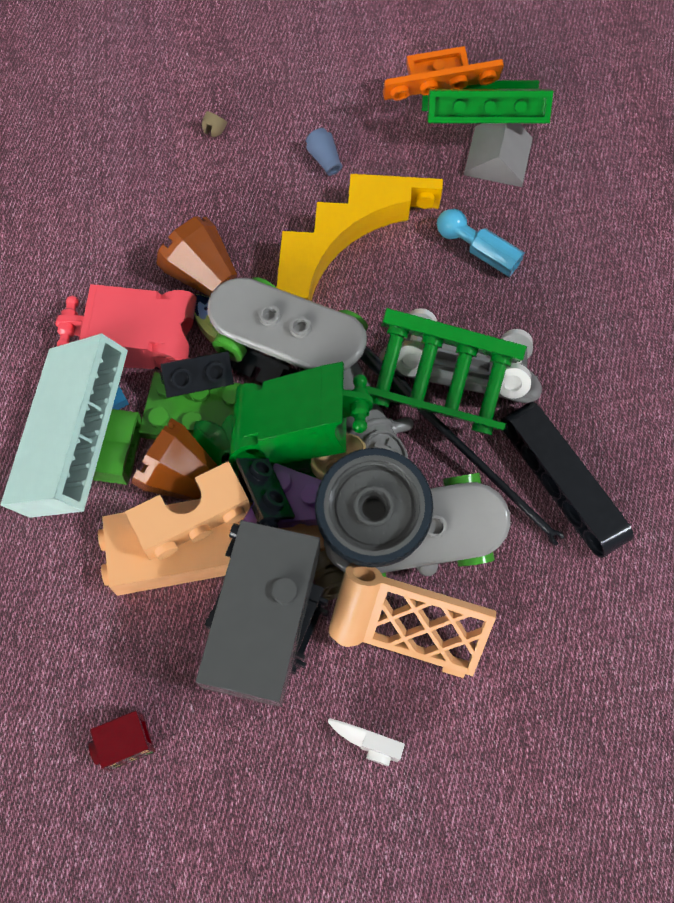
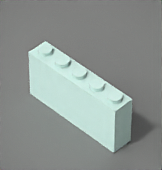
M102 333L49 349L0 506L29 518L84 512L126 360L127 349Z

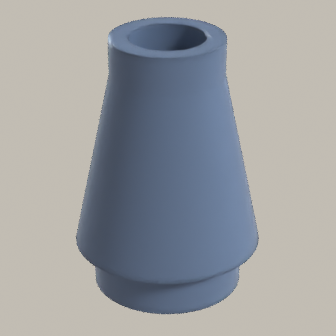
M318 128L312 131L306 137L307 151L321 165L328 176L338 173L343 165L340 162L332 133L327 132L325 128Z

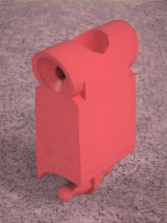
M90 284L84 316H80L76 312V307L79 305L78 298L76 296L67 297L66 309H63L61 315H58L56 318L57 333L60 335L57 346L70 343V338L74 335L79 336V340L102 333L128 350L124 367L143 369L158 367L161 369V363L188 358L190 346L186 337L193 325L197 298L195 294L185 290L168 291L161 295L158 291Z

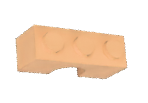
M229 461L195 477L201 492V500L198 506L189 513L177 514L170 511L166 507L161 495L125 511L144 552L150 560L155 557L157 559L169 557L178 550L177 546L189 540H192V542L200 541L208 537L213 532V528L223 523L231 525L246 516L245 512L250 509L249 499Z

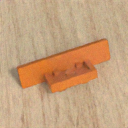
M465 46L409 55L406 58L408 75L384 81V100L393 99L398 101L411 95H428L429 89H463L468 85L479 83L480 85L492 84L500 78L504 67L503 59L469 65Z

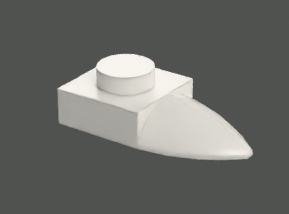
M329 718L328 723L338 734L368 752L366 757L368 760L384 766H389L391 760L395 762L400 761L405 746L404 743Z

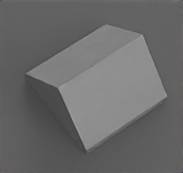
M482 123L475 126L464 176L522 187L533 138L520 123Z

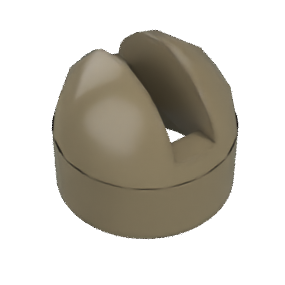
M206 111L202 120V129L205 134L211 131V137H217L223 133L228 122L218 115Z

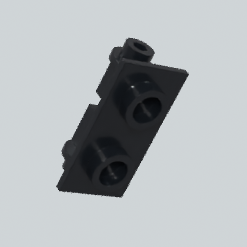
M245 346L247 352L241 362L230 360L232 370H236L251 378L256 368H261L256 378L261 383L285 376L288 371L297 372L288 367L290 363L272 356L269 358L260 354V351Z
M229 351L160 364L162 370L160 371L161 382L165 386L167 398L234 385Z
M237 458L236 462L239 467L237 478L249 502L255 503L252 510L257 519L256 524L278 528L277 523L280 519H294L295 514L269 459Z

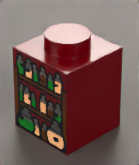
M136 710L90 729L93 741L88 743L89 752L94 764H100L101 769L112 771L155 752L144 715Z

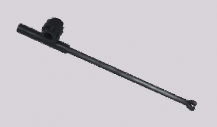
M366 346L360 359L379 376L383 361ZM394 373L389 392L410 397L412 392L410 385L403 377ZM390 402L389 407H392L394 404H396V405H399V404L394 403V402ZM417 409L548 535L551 544L555 546L559 544L554 538L555 535L559 536L560 539L565 538L562 532L552 529L440 419L431 412Z

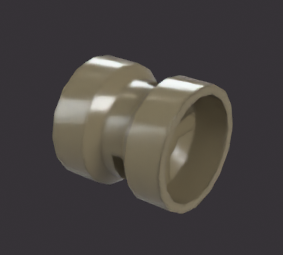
M324 550L319 555L314 581L315 585L324 588L322 596L329 601L338 597L344 572L334 566L328 558L326 550Z

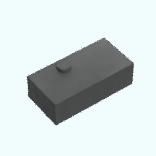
M243 520L240 521L196 678V683L201 688L283 707L321 551L320 537Z

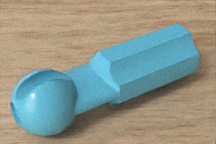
M445 210L437 219V229L442 237L446 239H463L470 244L469 252L508 277L513 274L523 260L525 252L490 230L483 228L476 231L468 226L466 216L460 210Z

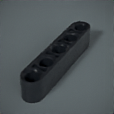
M535 402L527 403L501 419V422L506 423L504 433L596 556L603 558L633 539V531L628 521L538 404Z

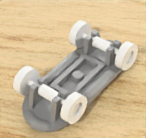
M414 309L408 313L437 321L435 315L427 309ZM509 330L502 335L501 339L525 345L527 348L522 361L512 362L511 367L507 366L499 397L520 403L534 402L541 396L542 385L538 378L528 369L527 359L533 351V339L524 330ZM409 334L407 339H403L395 374L400 377L415 379L424 344L421 343L422 337ZM443 343L442 348H438L429 382L450 386L458 358V353H456L457 347ZM387 347L382 349L379 354V358L382 361ZM477 353L476 357H472L464 390L485 394L493 364L490 362L491 356Z

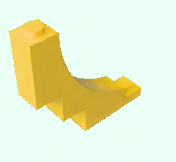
M350 174L348 204L317 202L314 233L282 231L276 288L311 301L324 271L335 257L352 242L378 228L409 220L410 207L439 209L443 179Z

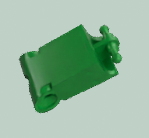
M342 361L263 381V386L253 383H244L237 386L234 405L235 422L229 454V463L232 469L236 472L239 471L236 462L237 458H268L270 463L284 464L346 453L347 417L352 416L354 418L353 430L357 433H363L367 429L366 418L369 416V411L373 408V399L366 389L367 378L362 374L356 375L353 378L354 389L352 391L345 390L343 388L344 363Z

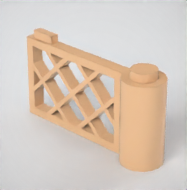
M351 563L344 572L329 625V634L338 644L345 647L357 646L364 642L441 666L442 672L464 678L465 674L474 675L495 622L496 611L384 577L376 567H364ZM387 592L404 596L408 604L393 610L386 599ZM434 605L442 608L446 615L430 621L423 608ZM414 612L421 625L406 630L399 618ZM473 617L484 622L481 628L466 632L460 620ZM391 621L398 634L389 637L376 633L375 630L377 626ZM452 624L459 636L443 641L436 629ZM428 633L435 645L427 648L416 645L412 638ZM465 644L471 653L469 661L454 657L449 650Z

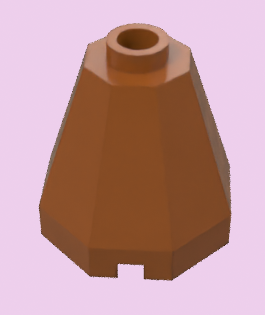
M199 216L192 217L170 234L169 238L172 243L168 248L162 244L158 249L156 264L165 274L209 297L218 285L237 277L236 270L217 228L207 217H202V219Z
M171 418L168 425H165L142 460V463L145 465L141 471L137 469L131 483L143 491L188 501L201 499V492L195 477L218 465L186 427Z

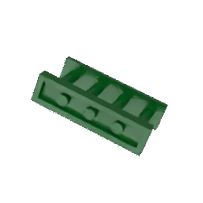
M496 80L489 85H480L479 83L468 85L463 89H429L428 95H422V111H428V123H550L554 91L552 89H539V80Z
M386 308L381 327L388 328L387 334L390 336L376 388L366 386L369 395L373 399V404L389 408L390 402L431 412L471 423L472 431L492 435L493 430H504L506 423L492 419L507 366L511 367L512 362L517 363L524 359L527 346ZM411 334L422 337L421 343L424 344L411 395L407 397L389 391L403 339H407L408 335ZM444 343L457 347L456 353H458V358L445 406L425 402L424 398L437 350L442 348ZM477 353L491 356L490 362L493 363L479 416L458 411L472 357H476Z

